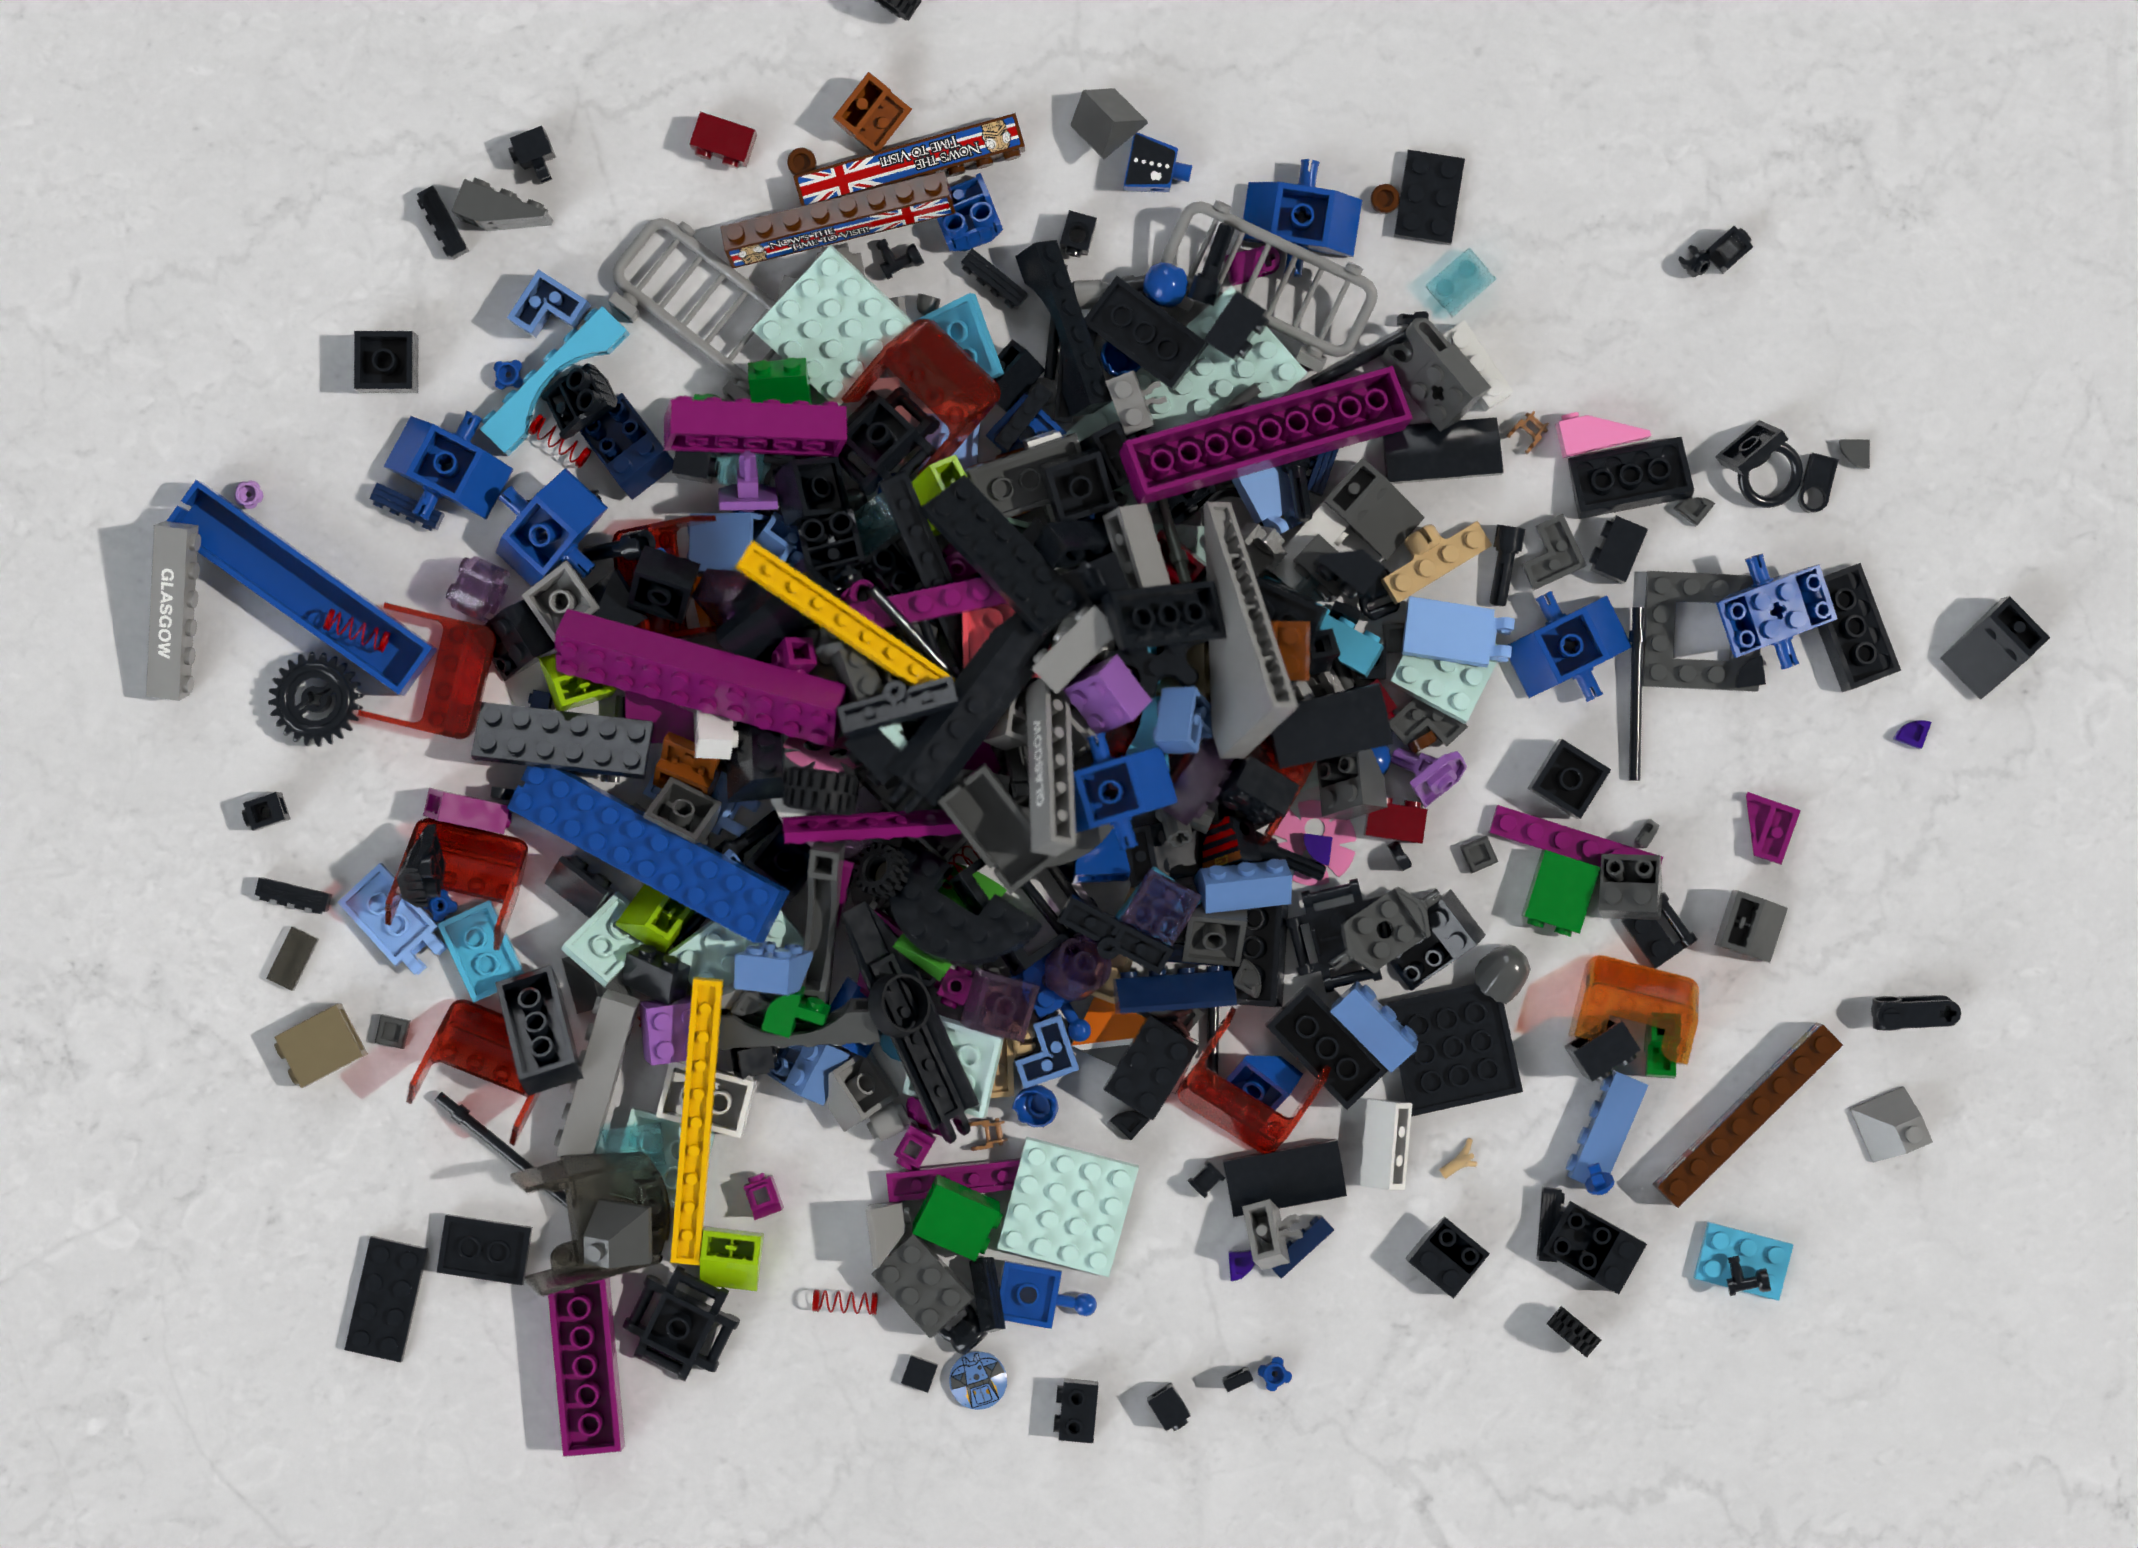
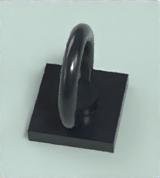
M1758 420L1715 456L1722 466L1738 473L1737 480L1741 493L1746 500L1758 507L1773 508L1786 503L1797 492L1802 481V462L1796 450L1786 443L1789 438L1783 430L1761 420ZM1776 451L1783 454L1790 463V480L1787 486L1774 496L1766 497L1759 495L1750 485L1749 472L1753 468L1764 464L1771 457V453Z

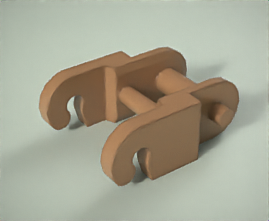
M1535 411L1531 414L1527 412L1525 416L1528 418L1525 421L1521 419L1506 435L1510 438L1518 428H1523L1531 435L1534 442L1526 449V454L1542 439L1540 435L1542 431L1545 433L1548 431L1546 427L1549 423L1543 425L1533 416ZM1529 420L1540 429L1536 434L1525 425Z
M995 1118V1122H989V1119L968 1122L970 1127L983 1125L987 1140L986 1144L972 1146L971 1151L993 1148L994 1143H999V1146H1001L1003 1142L1008 1141V1138H1003L1001 1124L1005 1123V1121H999V1118ZM989 1126H995L997 1139L991 1140Z

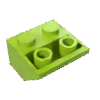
M956 454L928 465L912 481L921 506L925 505L963 475L967 477ZM929 522L934 536L940 535L941 533Z
M556 653L539 658L557 711H567L612 697L617 690L613 686L594 683L584 678L568 676L556 671Z
M644 883L615 925L646 945H652L656 950L666 954L695 911Z
M706 1227L703 1230L700 1279L715 1287L757 1291L764 1233Z

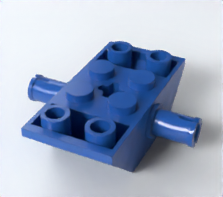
M1301 159L1298 184L1248 182L1243 220L1309 251L1354 257L1362 200L1336 190L1315 187L1319 161L1312 160L1309 172L1310 159ZM1299 212H1304L1305 218L1309 220L1299 223L1295 217L1299 215ZM1246 233L1244 235V241L1266 244ZM1288 253L1284 273L1292 258V255ZM1299 258L1295 263L1294 277H1302L1304 261Z
M466 411L456 433H450L433 423L411 416L384 464V467L422 486L424 492L412 513L418 517L421 516L426 521L429 520L439 498H445L487 520L514 470L487 451L470 442L483 419L477 415H472L473 413ZM452 460V468L444 471L441 464L443 462L448 464Z
M567 469L561 471L529 503L512 486L503 492L504 496L501 495L499 500L512 510L517 517L501 536L496 553L531 586L535 585L565 561H568L582 578L587 577L592 572L590 569L593 570L596 564L592 563L577 548L580 541L608 507Z
M1758 554L1745 559L1753 581L1751 587L1729 594L1716 602L1734 658L1768 645H1774L1781 669L1790 668L1793 665L1799 664L1791 642L1793 636L1838 618L1820 564L1770 578L1763 558L1764 555Z
M1552 591L1536 598L1535 600L1538 602L1547 620L1546 626L1508 644L1512 646L1511 658L1509 660L1528 698L1570 678L1577 680L1586 698V702L1603 695L1591 672L1594 670L1593 667L1632 648L1608 597L1604 596L1568 615L1562 613ZM1565 639L1568 642H1575L1576 646L1572 648L1573 654L1570 651L1564 650Z
M1105 732L1096 734V737L1095 735L1086 737L1094 763H1092L1091 767L1073 772L1075 831L1079 833L1110 823V826H1114L1120 851L1138 846L1130 822L1133 819L1132 816L1179 803L1164 752L1160 747L1115 759L1114 757L1111 758ZM1110 783H1112L1113 787H1118L1119 790L1115 800H1113L1112 796H1106L1105 791L1109 789Z

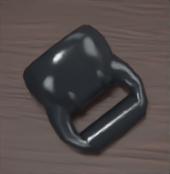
M1387 568L1383 569L1365 595L1359 599L1360 610L1367 619L1372 621L1395 613L1400 607V602L1395 605L1392 601L1368 610V603H1373L1375 600L1389 595L1381 582V579L1390 574Z
M970 1304L964 1308L967 1315L962 1317V1320L954 1327L952 1326L949 1331L943 1328L939 1332L945 1340L951 1343L955 1351L961 1355L973 1349L988 1334L981 1333L979 1318Z

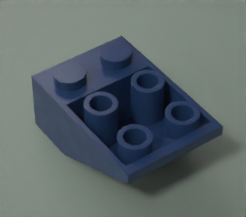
M621 393L616 397L618 401L614 409H610L594 423L579 432L619 486L633 500L671 471L674 459L667 450H664L662 443L624 394Z

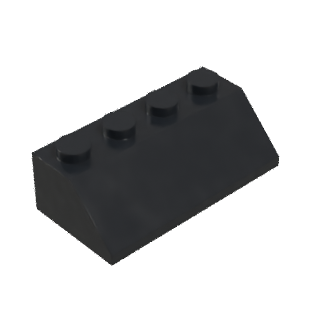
M737 722L736 726H733V730L738 731V747L732 748L730 760L726 759L728 803L783 798L786 783L785 748L783 747L784 734Z

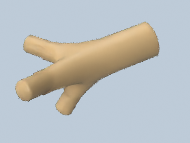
M1471 1138L1467 1139L1464 1148L1455 1159L1439 1169L1445 1179L1464 1167L1477 1166L1476 1161H1471L1474 1158V1154H1469L1473 1141Z

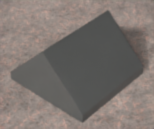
M1115 88L1083 90L1070 125L1104 160L1147 125L1148 122Z

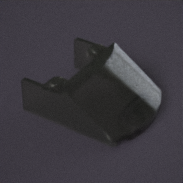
M645 1153L560 1156L561 1160L510 1174L511 1180L525 1193L542 1189L550 1192L565 1189L572 1241L562 1243L553 1249L550 1255L551 1269L525 1276V1282L540 1296L550 1295L661 1263L663 1259L661 1253L665 1240L668 1241L670 1234V1203L663 1178ZM604 1198L651 1207L652 1263L618 1268H603L584 1264L583 1236L599 1199Z

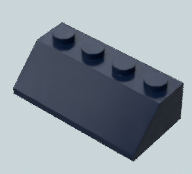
M1223 965L1207 966L1204 973H1195V967L1179 968L1176 975H1166V969L1162 970L1160 975L1150 970L1148 971V977H1137V971L1122 972L1119 979H1113L1115 1014L1237 1006L1232 972L1224 971Z

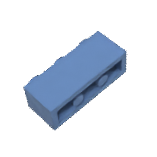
M1356 981L1333 1002L1330 1012L1392 1073L1416 1051L1418 1045L1417 1035L1410 1027H1403L1396 1020L1397 1016L1389 1006H1382L1375 999L1377 996L1368 985L1362 986Z

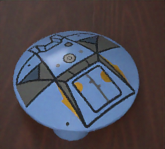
M971 1352L959 1358L953 1365L949 1384L953 1396L960 1404L970 1409L981 1410L995 1405L1002 1398L1007 1387V1375L1004 1366L993 1354Z

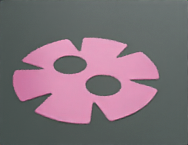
M845 736L837 738L834 748L824 745V748L818 751L806 749L804 743L808 740L797 737H788L783 746L784 748L799 750L787 752L785 755L801 767L815 761L813 769L842 772L844 769L840 762L853 769L857 768L848 757L838 759L830 755V751L836 748L848 750L843 743L849 737L845 738Z
M1307 800L1298 803L1301 820L1288 809L1286 815L1277 820L1272 831L1273 835L1288 840L1287 842L1279 843L1278 846L1302 856L1306 850L1303 841L1305 824L1308 820L1317 818L1325 826L1322 836L1333 837L1328 867L1338 877L1344 874L1355 855V851L1340 846V844L1356 841L1351 821L1349 819H1334L1332 822H1329L1331 818L1322 817L1320 800ZM1327 869L1321 881L1296 871L1292 877L1293 881L1309 886L1324 885L1330 882Z

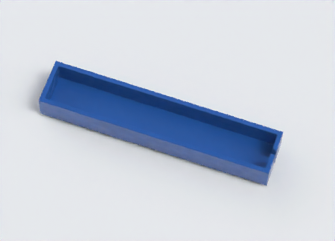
M195 480L181 500L186 505L192 506V508L188 511L183 507L177 506L167 521L199 525L198 534L201 536V546L197 552L395 693L405 696L438 649L208 485ZM329 610H336L332 621L341 612L338 633L343 630L351 617L354 618L351 638L357 633L363 622H366L363 643L368 640L374 629L378 627L376 648L380 645L384 632L386 630L391 632L385 650L381 653L374 649L376 632L366 645H362L363 627L353 640H350L349 629L351 622L341 635H337L336 632L338 618L329 631L323 629Z
M527 766L521 778L525 784L517 786L507 809L749 941L764 943L790 892L789 890L702 843L694 844L643 818L645 812L567 770Z

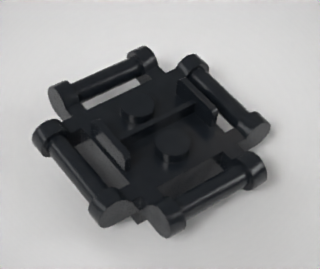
M903 387L896 388L886 399H883L871 390L866 395L867 399L847 418V441L838 458L841 468L859 484V489L865 495L874 493L879 481L891 477L890 472L917 445L921 449L897 473L905 470L910 476L928 457L932 458L938 453L925 437L928 434H933L939 428L940 422L933 415L929 416L910 399L909 393ZM902 406L920 424L915 428L895 408ZM851 451L872 469L867 476L847 458Z
M1357 878L1349 880L1348 884L1311 893L1310 890L1301 892L1306 914L1284 920L1286 928L1290 930L1299 966L1296 968L1298 976L1321 971L1326 993L1335 991L1334 988L1354 984L1356 981L1382 980L1380 969L1376 973L1362 969L1331 977L1330 968H1333L1332 966L1334 965H1331L1329 960L1344 952L1343 949L1345 947L1341 934V924L1382 896L1363 900ZM1353 895L1354 902L1315 912L1313 905L1315 903ZM1385 921L1378 924L1381 938H1387L1391 934L1390 924ZM1307 923L1310 926L1318 962L1312 964L1309 962L1300 926Z
M677 1265L668 1284L662 1282L656 1276H646L643 1282L645 1287L630 1317L625 1319L622 1327L641 1337L633 1355L640 1360L643 1357L677 1374V1378L685 1382L694 1364L707 1371L716 1372L719 1366L718 1359L732 1331L737 1329L740 1319L732 1314L720 1311L729 1294V1290L723 1287L719 1289L684 1272L685 1268ZM680 1282L715 1299L713 1305L710 1306L676 1289L678 1283ZM657 1292L662 1296L646 1327L640 1321L654 1293ZM716 1321L722 1324V1327L708 1356H704L699 1352ZM648 1346H650V1347H652V1348H654V1349H656V1350H658V1351H660V1352H662V1353H664V1354H666V1355H668V1356H670V1357H673V1358H675V1359H677V1360L683 1362L684 1365L681 1364V1363H679V1362H677V1361H675V1360H673V1359H671V1358H669V1357H667V1356H665V1355H663V1354H661V1353H659V1352H657V1351H655V1350H653V1349H651V1348H649Z

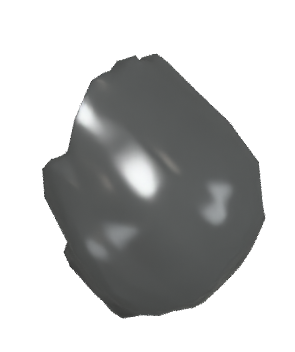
M1505 945L1497 947L1482 958L1476 966L1475 984L1480 987L1485 995L1491 996L1494 1001L1507 1004L1518 995L1528 979L1531 970L1528 959L1516 946Z

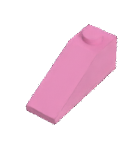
M1578 412L1561 416L1562 421L1555 424L1563 458L1641 441L1651 437L1650 430L1589 415L1579 417Z

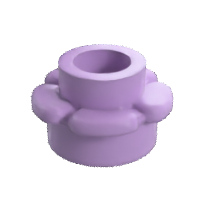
M243 481L236 487L235 500L239 505H244L247 509L255 508L257 503H260L263 499V491L260 490V485L255 481ZM248 492L252 493L251 497H247Z

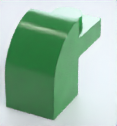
M801 986L799 991L790 995L776 994L766 1011L761 1030L790 1038L797 1018L823 1026L829 1015L831 1005L824 1004L823 1000L816 997L804 998L806 986Z
M1652 1012L1648 1017L1644 1039V1051L1646 1052L1645 1077L1672 1079L1676 1077L1677 1046L1681 1042V1014Z

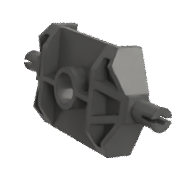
M1395 887L1341 924V934L1345 948L1343 949L1344 952L1329 960L1330 964L1334 965L1332 966L1333 969L1337 971L1349 961H1355L1365 969L1376 973L1381 967L1424 938L1431 936L1427 911L1429 907L1443 899L1441 895H1437L1439 891L1434 889V891L1421 899L1414 897L1400 887ZM1385 921L1391 926V934L1387 938H1381L1377 934L1376 929L1380 922Z

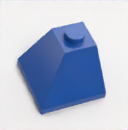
M1245 1056L1217 1089L1263 1124L1289 1097L1303 1076V1073L1281 1056Z

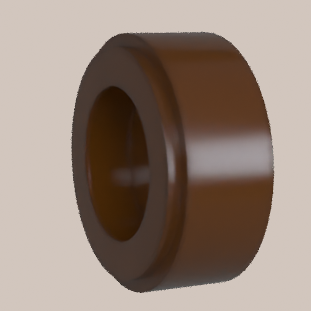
M797 148L788 156V168L794 176L816 170V158L809 149Z
M1389 184L1377 186L1370 197L1372 208L1380 214L1393 212L1400 201L1397 189Z
M1431 730L1407 745L1411 752L1415 754L1437 741V738Z

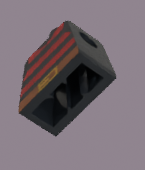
M1219 804L1217 806L1219 820L1211 823L1207 834L1203 833L1202 868H1209L1214 865H1236L1242 862H1262L1254 824L1246 817L1236 816L1235 810L1227 808L1224 804Z

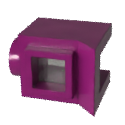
M911 1123L893 1154L898 1157L896 1162L908 1170H911L913 1166L919 1169L937 1138L916 1128L917 1125Z
M760 1173L748 1178L749 1183L744 1185L743 1188L754 1220L783 1210L784 1206L773 1175L765 1177L764 1173Z

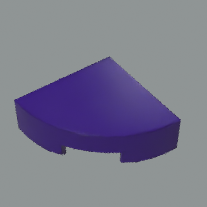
M1926 720L1909 722L1896 732L1893 740L1922 749L1932 722Z
M1303 833L1304 845L1309 855L1318 863L1329 866L1333 837Z
M1251 1250L1228 1252L1230 1281L1242 1279L1255 1265Z

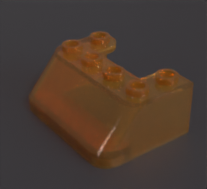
M1604 955L1594 956L1585 965L1568 1036L1592 1040L1606 1030L1609 1015L1665 1029L1661 1045L1663 1055L1668 1060L1676 1062L1677 1065H1688L1699 1017L1698 984L1689 977Z

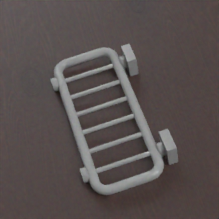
M1216 200L1214 205L1199 201L1185 207L1163 252L1161 259L1163 263L1172 264L1188 225L1195 214L1202 213L1214 219L1188 276H1186L1188 281L1186 295L1182 302L1176 306L1189 312L1193 308L1196 300L1187 297L1197 268L1220 221L1240 231L1218 278L1221 284L1227 275L1245 233L1266 243L1243 293L1246 297L1251 292L1271 246L1292 255L1267 310L1268 315L1266 318L1270 320L1267 325L1268 327L1308 345L1307 348L1301 346L1296 357L1300 364L1321 373L1328 359L1323 356L1324 353L1334 357H1342L1353 351L1376 305L1378 297L1377 289L1373 282L1361 275L1363 268L1351 262H1347L1346 266L1343 267L1229 213L1232 207L1224 202ZM1299 258L1319 269L1293 325H1290L1271 315ZM1327 271L1344 279L1345 282L1319 337H1316L1299 329L1298 325L1323 272ZM1350 283L1364 289L1366 298L1344 344L1336 346L1325 341L1324 338ZM1219 291L1217 298L1223 293Z
M664 218L651 220L617 260L613 268L614 282L624 294L621 296L615 291L608 300L610 305L632 323L640 315L636 306L638 304L738 381L736 384L730 380L722 388L726 396L733 401L738 398L751 400L748 374L732 361L755 333L752 328L773 307L776 301L692 236L695 231L682 221L677 225ZM657 230L667 231L675 237V240L640 284L635 287L626 280L624 276L625 269ZM681 242L697 254L698 257L660 305H658L641 290ZM704 260L721 274L681 323L664 308L700 262ZM726 277L742 289L743 293L708 337L703 340L690 330L687 325ZM749 295L764 306L766 310L729 357L726 358L709 343ZM771 349L763 360L769 361L776 352Z

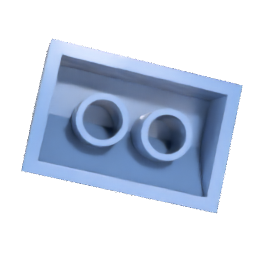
M1270 859L1255 863L1242 862L1227 866L1214 865L1209 868H1200L1194 876V884L1206 914L1291 904L1292 873L1286 859Z

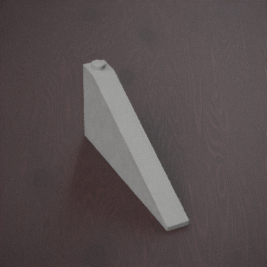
M1206 502L1204 504L1207 581L1215 582L1227 636L1225 639L1209 640L1212 735L1220 759L1245 758L1298 705L1231 502Z

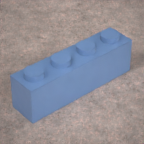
M1612 1070V1074L1602 1081L1600 1090H1603L1600 1100H1595L1590 1108L1589 1116L1592 1118L1588 1128L1583 1127L1577 1140V1143L1580 1144L1576 1154H1571L1567 1162L1568 1177L1585 1184L1591 1175L1588 1166L1598 1162L1602 1172L1611 1174L1649 1085L1615 1070Z

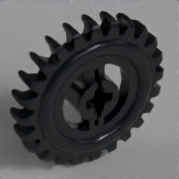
M310 652L308 661H306L302 654H299L298 664L288 660L289 670L279 668V672L283 677L281 679L275 677L272 679L278 687L269 689V693L275 695L276 698L269 700L268 704L276 706V709L270 715L280 716V719L276 722V727L286 725L283 732L284 736L294 732V742H299L303 736L305 746H309L314 738L316 745L321 747L323 738L329 744H333V734L340 739H344L341 729L353 730L348 721L360 720L353 711L363 709V706L355 703V700L363 698L364 695L355 693L354 690L362 684L360 682H351L356 672L345 673L348 663H342L337 667V656L332 657L327 662V653L323 652L317 660L316 654ZM311 678H321L328 682L323 688L318 686L306 688L302 693L301 703L295 705V694L298 687L304 681ZM313 694L322 695L319 699L320 705L312 704V701L315 699ZM336 694V704L333 711L327 717L321 720H309L302 716L307 711L316 713L326 711L332 703L331 695Z

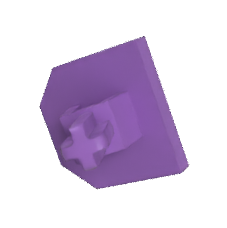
M750 450L740 453L739 468H737V484H731L718 489L719 511L740 510L743 512H753L756 510L778 509L776 488L758 484L756 454L750 453Z
M1397 748L1393 751L1391 757L1392 764L1414 773L1415 778L1409 783L1418 800L1425 808L1456 784L1467 768L1463 757L1458 751L1442 755L1439 759H1436L1422 752L1418 756Z

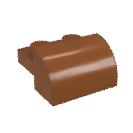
M868 72L832 119L848 135L857 139L871 152L876 153L883 148L912 108Z
M1270 621L1289 681H1309L1310 622Z
M668 732L663 741L661 758L655 766L652 785L663 788L669 778L673 777L711 797L718 783L723 765L720 764L721 759L695 758V742Z

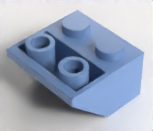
M770 941L758 943V946H747L745 951L735 954L734 989L790 995L797 992L803 984L813 958V951L803 950L802 945L796 944L785 945V948L776 947V943Z
M821 1044L814 1047L795 1045L780 1048L777 1054V1063L774 1064L775 1068L770 1069V1073H767V1075L799 1096L824 1106L828 1098L829 1073L847 1062L850 1054L832 1044Z

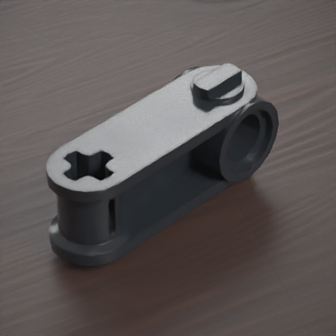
M1944 995L1882 996L1872 999L1871 1015L1873 1017V1028L1876 1030L1892 1031L1906 1028L1948 1027L1955 1025L1961 1018L1959 1005ZM1940 1011H1944V1016L1940 1014Z

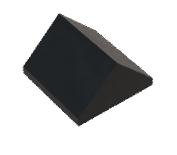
M779 823L748 860L745 867L789 890L787 899L791 901L808 882L811 847L807 843H785L783 825Z

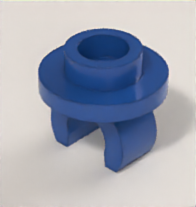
M1599 1162L1589 1165L1588 1169L1591 1175L1585 1182L1588 1193L1593 1195L1608 1193L1614 1186L1613 1176L1610 1173L1602 1172Z

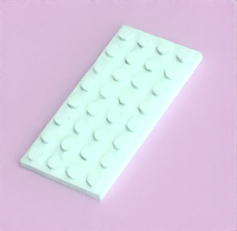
M1232 286L1229 287L1216 299L1214 306L1210 304L1186 327L1204 340L1236 290ZM1267 326L1261 335L1254 334L1250 340L1253 347L1244 360L1239 357L1237 361H1234L1209 344L1174 391L1141 367L1136 372V376L1142 390H1146L1150 384L1156 381H1160L1162 385L1155 388L1152 394L1146 395L1145 400L1152 397L1159 399L1166 396L1168 401L1163 404H1150L1148 406L1155 426L1144 431L1148 435L1209 418L1253 383L1257 385L1261 393L1241 408L1280 398L1308 373ZM1113 401L1093 414L1085 415L1065 435L1077 433L1080 442L1103 428L1120 421ZM1136 434L1128 436L1129 439L1136 438ZM1130 483L1115 490L1128 496L1125 506L1137 504ZM1155 501L1147 503L1149 513L1157 507Z

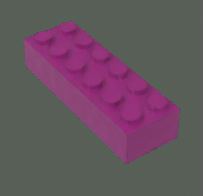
M677 396L675 399L670 400L664 415V450L744 453L745 450H750V453L838 457L847 441V406H838L836 402L809 405L807 401H794L792 404H781L779 400L775 399L756 403L751 402L747 398H738L732 402L722 401L719 397L693 400L690 396Z
M609 1273L551 1278L547 1282L563 1457L620 1452L625 1447Z

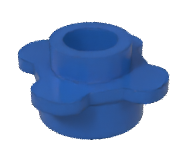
M513 360L511 363L498 361L494 364L497 378L495 386L498 389L503 390L511 386L515 388L522 387L524 382L520 374L522 369L521 362L518 360ZM510 372L511 377H506V373Z
M441 888L440 897L431 898L429 906L424 908L432 913L435 922L440 923L445 920V916L457 911L458 904L448 896L446 889ZM441 902L443 904V907L439 908L438 903Z
M1274 1357L1272 1362L1267 1365H1260L1258 1368V1375L1264 1378L1266 1388L1269 1391L1277 1390L1278 1386H1281L1284 1382L1289 1383L1292 1379V1374L1285 1369L1284 1361L1281 1357ZM1274 1371L1278 1373L1275 1377L1272 1376V1372Z

